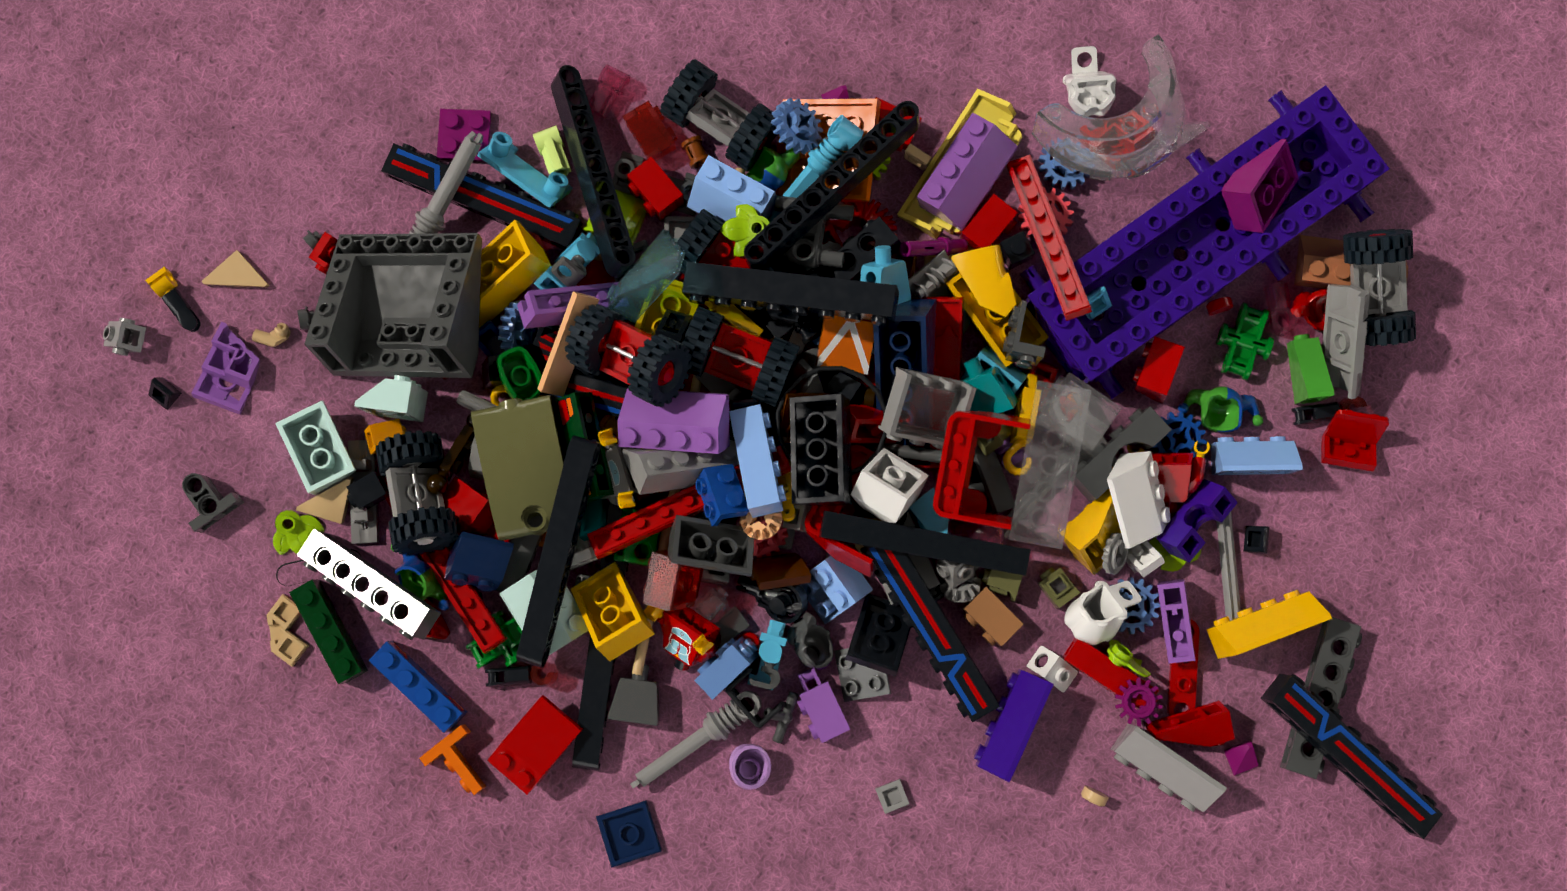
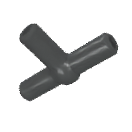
M790 691L783 711L778 712L772 718V720L779 721L773 736V741L776 743L783 742L788 725L793 720L792 714L799 697L798 693ZM766 708L763 712L764 717L774 709Z

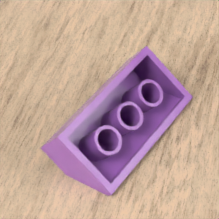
M972 112L917 195L920 208L963 231L1018 149V146L995 124Z
M629 388L627 389L618 417V447L719 454L730 446L729 394L678 391L679 395L676 399L672 397L670 404L665 403L663 407H656L634 396L629 391Z

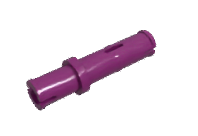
M939 237L937 240L902 242L899 250L903 257L938 255L943 250L949 256L950 254L966 252L968 245L965 239Z

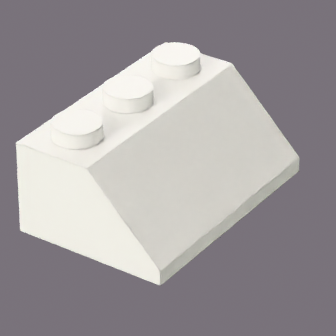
M1151 451L1120 454L1107 478L1125 549L1132 548L1162 534L1167 523L1170 522V510L1168 507H1165L1164 487L1162 484H1159L1158 463L1153 460Z

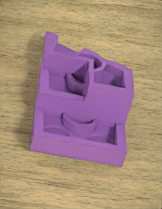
M221 322L211 341L212 348L201 367L203 372L191 394L194 398L241 415L256 379L260 360L245 346L240 338H237L226 323ZM222 380L230 382L233 385L230 387H224ZM236 385L245 388L239 401L229 395Z

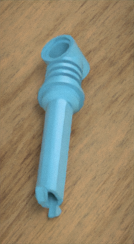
M840 115L830 126L827 137L823 139L819 147L808 152V165L782 196L795 198L800 196L862 138L864 131L845 116ZM775 207L768 218L770 222L781 213L780 211H775Z

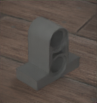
M191 473L182 482L183 491L200 514L188 523L194 532H204L244 503L239 494L229 493L223 498L207 476ZM200 479L202 488L200 491L195 492L194 484ZM215 500L217 504L216 510L210 513L208 505L211 501Z

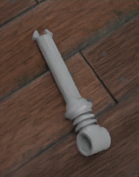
M471 131L464 138L428 207L422 208L421 211L415 213L416 224H413V229L409 231V234L439 233V231L445 229L443 215L483 142L482 134H476Z
M744 691L736 696L740 701L744 697L753 699L755 707L752 711H749L753 716L760 711L761 699L756 692ZM732 699L729 701L730 705L726 703L724 704L725 708H719V713L717 711L707 712L702 728L635 774L637 780L630 785L632 788H635L641 783L645 787L711 739L716 741L723 739L725 741L728 739V734L731 733L730 729L735 730V725H742L741 721L745 723L749 720L748 717Z

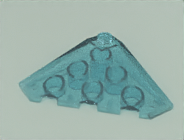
M663 229L618 284H613L607 293L606 298L609 299L607 308L623 315V317L633 323L640 318L680 273L685 252L680 249V245L675 242L674 237L669 234L668 230Z

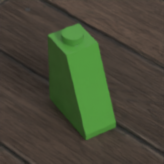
M1309 334L1294 336V340L1287 343L1295 404L1321 402L1334 396L1333 385L1319 337L1310 338Z

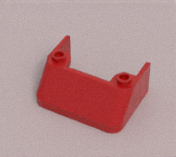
M956 411L951 414L947 422L933 499V509L936 514L944 518L1011 530L1012 517L986 513L987 499L984 493L968 487L977 438L991 439L996 437L1002 425L1030 430V419L983 411Z
M861 445L851 446L852 470L862 466L874 452ZM861 471L852 475V490ZM853 497V505L812 506L805 518L806 532L835 560L871 578L873 574V559L856 551L854 543L819 537L824 510L853 516L856 501Z

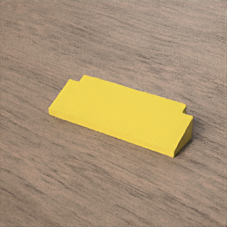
M980 89L975 91L897 214L898 217L936 240L942 230L952 235L954 233L959 234L962 231L920 208L917 195L972 112L995 124L1017 146L1022 139V133L1017 125L1011 123L1016 115L1012 104Z

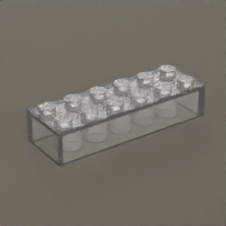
M1043 381L1036 382L1030 414L1031 425L1026 436L1012 513V525L1008 535L1009 540L1057 549L1063 548L1091 390Z

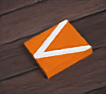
M834 316V319H823L815 366H843L868 375L874 342L873 324L862 320L858 323L844 320L845 317Z

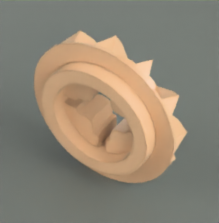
M750 512L746 516H741L739 522L743 531L749 537L764 540L775 535L780 529L782 512L765 515L764 518L767 526L759 521L754 523L757 518H752Z

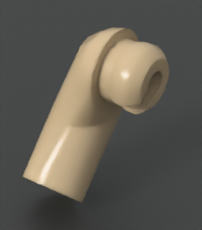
M278 323L277 327L270 333L255 329L252 341L276 347L288 340L291 332L287 324Z

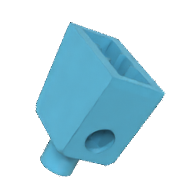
M876 246L875 261L863 264L860 281L896 285L899 290L898 304L911 300L905 261L891 258L890 246Z

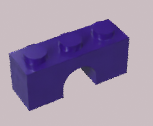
M1203 479L1197 490L1190 495L1166 525L1163 533L1158 535L1156 539L1169 554L1190 563L1206 543L1197 533L1199 527L1209 520L1223 522L1238 502L1226 487Z

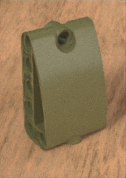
M550 395L528 400L519 398L508 399L500 402L499 406L471 411L478 454L498 540L504 541L532 534L542 535L548 529L564 465V456L552 405L553 400ZM535 516L543 517V522L539 527L530 526V521Z

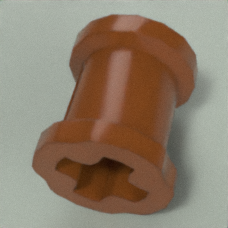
M700 135L688 138L681 143L682 149L686 150L691 161L689 164L691 169L702 166L709 155L705 152Z

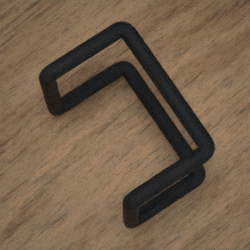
M750 666L726 687V693L754 726L761 728L784 708L785 702H780L773 708V711L762 719L758 714L753 716L749 712L753 708L744 698L740 701L736 697L740 693L734 687L754 670V666Z

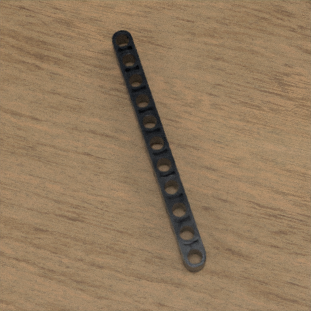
M610 501L607 512V525L621 519L623 509L611 504ZM636 505L635 507H629V508H623V509H636V508H637V505ZM615 552L601 558L599 571L616 562L625 577V573L628 572L629 563L615 561ZM591 635L578 717V725L583 730L575 738L572 767L599 771V757L604 743V737H602L603 729L606 727L608 714L606 707L607 701L610 700L612 686L610 685L611 675H613L615 659L609 661L596 649Z

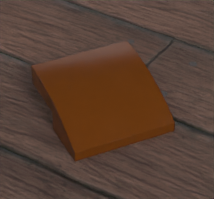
M797 553L753 558L752 575L750 578L752 581L756 580L759 590L811 583V573Z

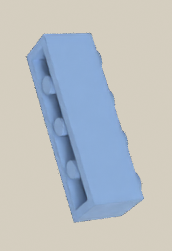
M760 404L729 411L747 507L752 518L784 511L782 502L787 501L784 486L778 483L777 477L782 476L779 461H774L772 453L777 452L774 437H769L768 428H772L769 413H764Z

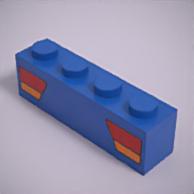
M386 641L368 660L443 733L451 731L466 715L467 711L394 641Z

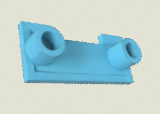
M495 132L489 145L478 152L477 156L548 208L558 203L573 189V187L568 185V179L562 173L552 172L547 178L515 155L519 148L512 144V138L504 132Z

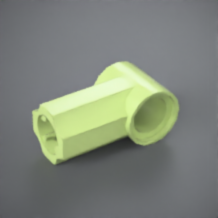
M557 125L534 133L535 143L540 155H543L548 173L559 172L567 176L572 170L563 147L565 146Z

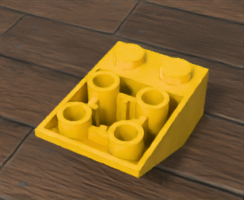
M1107 489L1097 500L1086 505L1083 511L1072 521H1069L1059 532L1073 556L1093 575L1103 568L1101 557L1104 553L1103 548L1106 546V540L1109 539L1112 533H1121L1110 489Z

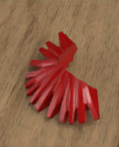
M874 199L869 205L868 202H854L853 221L829 220L833 227L843 232L852 224H859L863 227L869 220H875L880 216L892 232L897 230V226L894 225L896 222L892 220L893 216H885L888 212L887 208L877 213L882 203L877 202L874 204ZM844 202V204L852 205L850 202Z

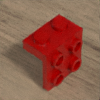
M1348 409L1338 410L1322 435L1321 463L1373 472L1377 467L1376 444L1389 426V418L1377 414L1354 412Z

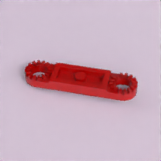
M1191 620V628L1193 630L1195 661L1170 663L1168 716L1175 714L1174 708L1178 703L1186 704L1188 710L1195 708L1200 631L1197 623Z

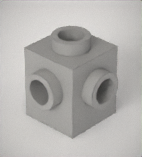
M119 318V321H109L103 332V339L105 340L103 346L113 348L112 353L128 356L129 352L141 353L146 327L135 325L136 321L127 318Z
M937 559V574L953 589L974 577V566Z

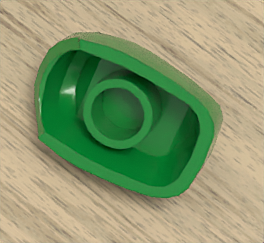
M517 346L497 357L496 365L500 379L506 392L512 399L528 400L537 398L541 392L537 388L542 374L534 359L525 348Z

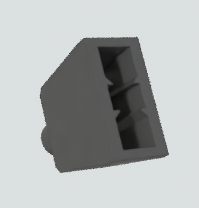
M644 664L642 675L632 674V678H620L609 710L608 719L654 726L659 725V682L647 681L650 665Z

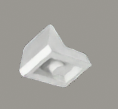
M1148 541L1128 548L1126 562L1134 574L1139 572L1145 577L1165 563L1162 555Z

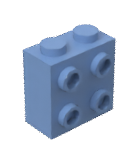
M743 636L737 641L733 638L730 639L716 652L719 656L718 658L712 657L697 670L700 675L694 681L713 700L760 656L757 652V646L750 639L747 638L745 640Z

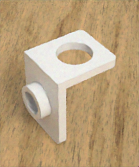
M1044 646L1038 648L1027 664L1029 669L1053 683V686L1063 693L1078 674V671L1064 659ZM1043 655H1047L1048 661L1046 665L1040 668L1037 667L1038 659Z

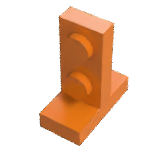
M463 724L419 759L424 766H428L444 755L445 759L443 761L451 772H457L461 778L459 782L467 793L472 792L473 795H476L487 786L455 746L471 733L466 724Z

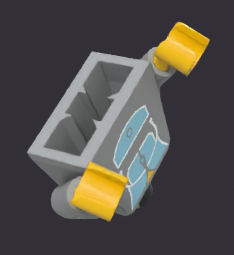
M612 428L598 432V438L605 449L614 495L602 499H609L611 504L617 505L621 509L635 507L632 495L638 493L622 454V450L629 447H618V444H616L618 440L613 436Z

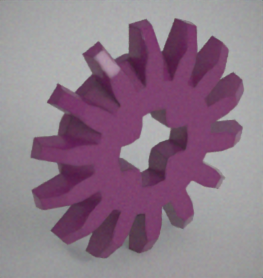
M1137 678L1136 685H1133L1129 679L1127 680L1128 689L1120 685L1119 689L1124 694L1123 696L1115 695L1116 699L1122 700V703L1115 705V708L1124 709L1119 716L1123 718L1127 714L1129 716L1127 723L1131 724L1134 718L1137 721V726H1141V719H1145L1147 724H1150V715L1158 718L1159 715L1154 710L1155 708L1162 709L1163 705L1156 704V700L1163 698L1162 695L1155 696L1154 692L1159 689L1157 686L1151 689L1148 687L1151 682L1147 679L1145 684L1141 685V678ZM1138 694H1141L1146 704L1145 706H1140L1139 709H1135V704L1131 703V699L1137 698Z

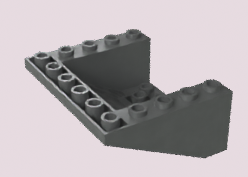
M478 233L339 234L304 345L333 376L394 377V375L406 377L472 378L479 347L482 238Z

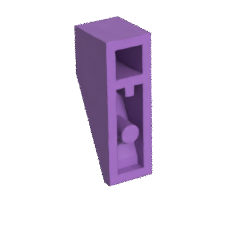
M1185 579L1158 582L1157 587L1168 664L1195 661Z

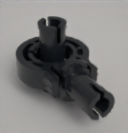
M741 575L737 581L736 589L754 596L758 606L764 608L775 621L786 624L792 623L803 616L807 610L808 597L801 584L759 590L756 580L752 581L747 576Z

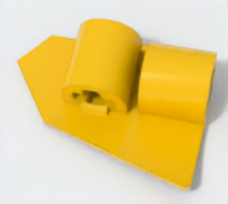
M1000 245L978 248L953 255L951 257L952 262L979 306L1006 318L1014 306H1016V300L1010 275L1005 270Z

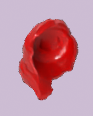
M1321 289L1312 293L1301 292L1293 301V307L1290 309L1292 315L1299 318L1304 317L1306 322L1315 330L1324 331L1327 289Z

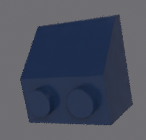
M462 531L449 550L444 579L452 581L455 585L464 586L468 584L476 586L482 591H495L503 581L514 544Z

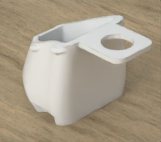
M1094 46L1073 48L1071 51L1072 74L1063 77V83L1068 91V103L1081 118H1087L1090 115L1102 117L1108 112L1116 98V77L1113 74L1098 71L1097 49ZM1082 52H1087L1091 55L1092 61L1087 67H1081L1077 63V57Z
M1097 581L1090 591L1081 594L1079 598L1068 606L1064 622L1071 629L1074 637L1080 641L1091 645H1097L1103 641L1108 642L1114 638L1123 621L1127 618V610L1125 608L1140 603L1142 598L1129 581H1123L1109 586L1104 581ZM1121 588L1129 590L1132 593L1133 599H1124L1120 595L1119 590Z

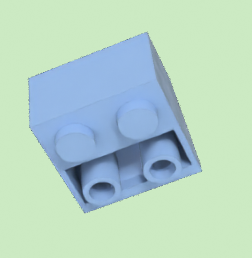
M829 556L810 570L811 583L801 584L807 593L809 603L824 624H827L873 590L862 573L835 560L832 556Z

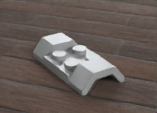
M1329 284L1327 287L1322 351L1333 387L1348 391V398L1356 399L1361 390L1367 335V321L1365 320L1368 318L1370 291L1351 285Z

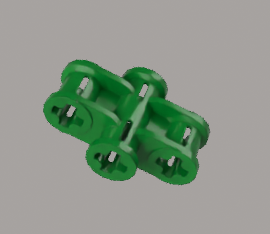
M1243 302L1239 308L1235 327L1230 328L1226 323L1221 325L1216 345L1221 346L1225 344L1229 346L1221 373L1226 374L1229 372L1242 376V379L1247 381L1252 372L1256 354L1260 355L1264 360L1268 359L1273 348L1274 338L1269 337L1266 339L1261 336L1268 319L1269 310L1263 309L1261 311L1248 307L1247 303Z
M502 610L494 613L492 616L507 637L506 641L487 654L482 652L475 640L465 646L473 654L477 662V669L486 666L502 655L506 660V667L518 662L516 655L522 630L514 618L505 622L502 617L504 615Z

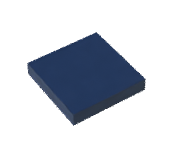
M647 800L596 816L611 868L662 851Z

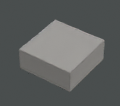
M900 779L875 788L885 814L909 805Z

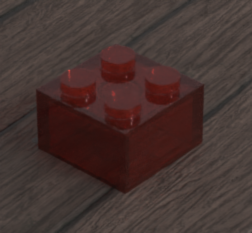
M668 549L652 552L648 561L647 582L643 588V604L668 612L696 606L703 568L671 563Z

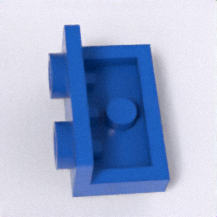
M733 464L703 468L696 479V490L702 497L704 513L709 518L711 526H718L722 519L746 516L749 510Z

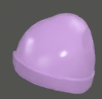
M742 744L736 747L729 759L731 777L736 785L746 790L757 789L764 785L771 772V761L765 749L755 744Z

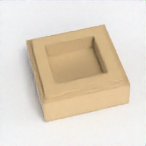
M911 143L905 150L904 157L906 160L923 171L926 170L931 162V156Z

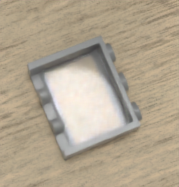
M896 367L894 383L882 423L878 428L887 433L886 437L891 440L902 441V438L909 439V442L924 446L926 442L942 450L949 417L956 411H970L977 388L965 381Z

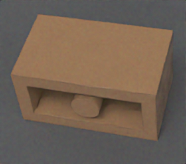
M984 587L962 609L966 613L963 616L964 619L973 627L978 625L984 631L982 634L983 638L992 646L997 644L1002 647L1024 625L987 587Z

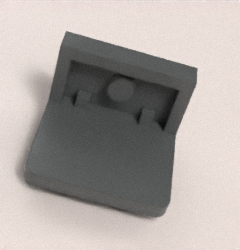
M1021 300L1019 305L1014 306L1013 311L1010 312L1007 326L1012 328L1011 332L1009 331L1008 337H1005L1002 352H1007L1005 360L1017 362L1016 366L1031 369L1032 366H1037L1044 358L1046 347L1019 342L1027 301Z

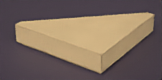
M238 250L202 280V283L205 285L264 288L270 286Z
M348 477L297 506L296 511L342 524L349 502L347 498L349 491L346 486L353 483L354 477Z

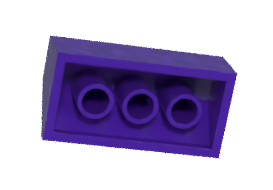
M1020 669L1017 674L1012 672L1006 685L1010 690L1006 697L1002 696L998 702L1000 707L996 708V711L999 712L996 721L991 720L986 728L985 735L988 736L984 746L980 744L974 755V759L977 760L976 766L1007 782L1011 781L1053 688V683Z

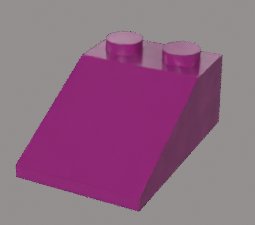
M1287 139L1279 140L1233 172L1227 183L1224 184L1221 190L1222 196L1226 202L1229 216L1235 229L1264 233L1299 178Z

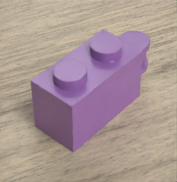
M814 668L798 674L797 676L805 692L799 694L801 700L797 701V704L803 716L808 714L812 721V724L808 725L814 740L820 738L821 743H824L849 731L850 727L828 681L821 683ZM815 678L818 685L808 690L806 682Z

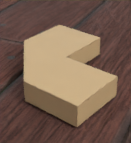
M282 594L267 614L271 636V652L291 667H294L309 645L289 631L301 614L294 601L285 594Z

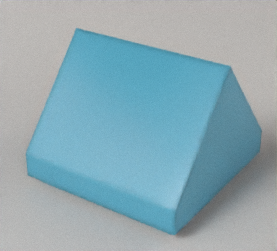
M1104 286L1098 287L1086 295L1092 310L1091 313L1086 314L1090 320L1112 306Z

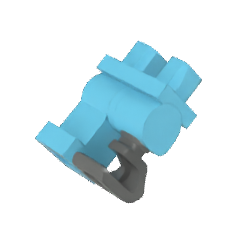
M582 233L556 258L555 264L550 266L534 284L540 290L577 285L587 275L585 267L600 254L596 237L592 233L587 235Z
M770 620L767 634L761 632L760 641L763 643L759 647L761 661L757 675L750 674L747 684L773 690L780 683L778 669L782 657L781 646L786 647L787 639L783 638L786 623Z

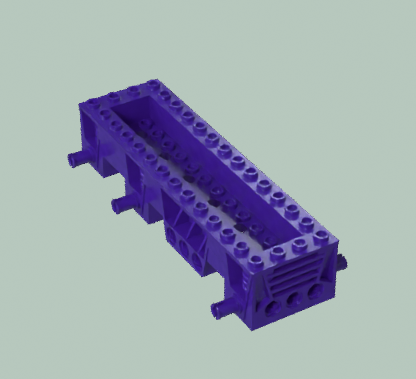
M1326 85L1295 107H1293L1283 91L1280 90L1268 100L1281 116L1213 165L1209 163L1200 148L1196 149L1186 159L1199 175L1074 262L1086 295L1098 287L1104 286L1106 288L1112 306L1103 312L1102 320H1090L1085 314L1066 321L1051 280L1045 283L1034 265L1020 274L1033 291L1026 299V307L1049 337L1045 344L1078 389L1094 380L1096 382L1099 381L1112 400L1125 390L1112 374V367L1144 343L1158 336L1254 265L1265 263L1277 278V281L1291 273V269L1288 268L1279 256V249L1336 207L1347 204L1360 223L1375 213L1360 194H1362L1361 191L1390 168ZM1287 139L1299 178L1264 233L1235 229L1229 216L1226 202L1222 196L1221 190L1224 184L1227 183L1233 172L1279 140ZM1301 160L1310 162L1312 166L1311 172H1303L1299 167V162ZM1217 219L1227 221L1229 225L1227 231L1222 232L1216 228L1215 222ZM1181 248L1185 250L1187 254L1185 261L1175 259L1173 254L1175 249ZM1132 279H1142L1145 283L1144 290H1134L1131 285Z

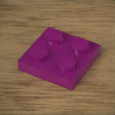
M440 108L437 157L440 160H453L464 138L471 131L483 135V142L479 151L488 146L490 143L491 111ZM477 155L473 160L478 162H485Z

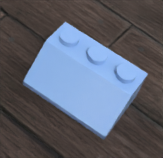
M708 155L695 177L687 207L697 213L705 209L725 223L731 218H736L735 210L737 205L748 204L756 209L759 216H764L768 219L775 207L777 195L772 189ZM761 224L755 226V233L761 231Z
M1284 436L1270 437V441H1260V437H1244V442H1234L1233 437L1218 438V442L1210 444L1212 475L1291 474L1303 470L1295 442L1286 441Z

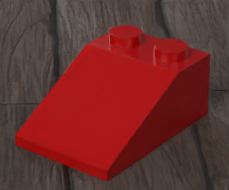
M542 695L500 743L487 761L528 795L542 781L583 728L547 697Z

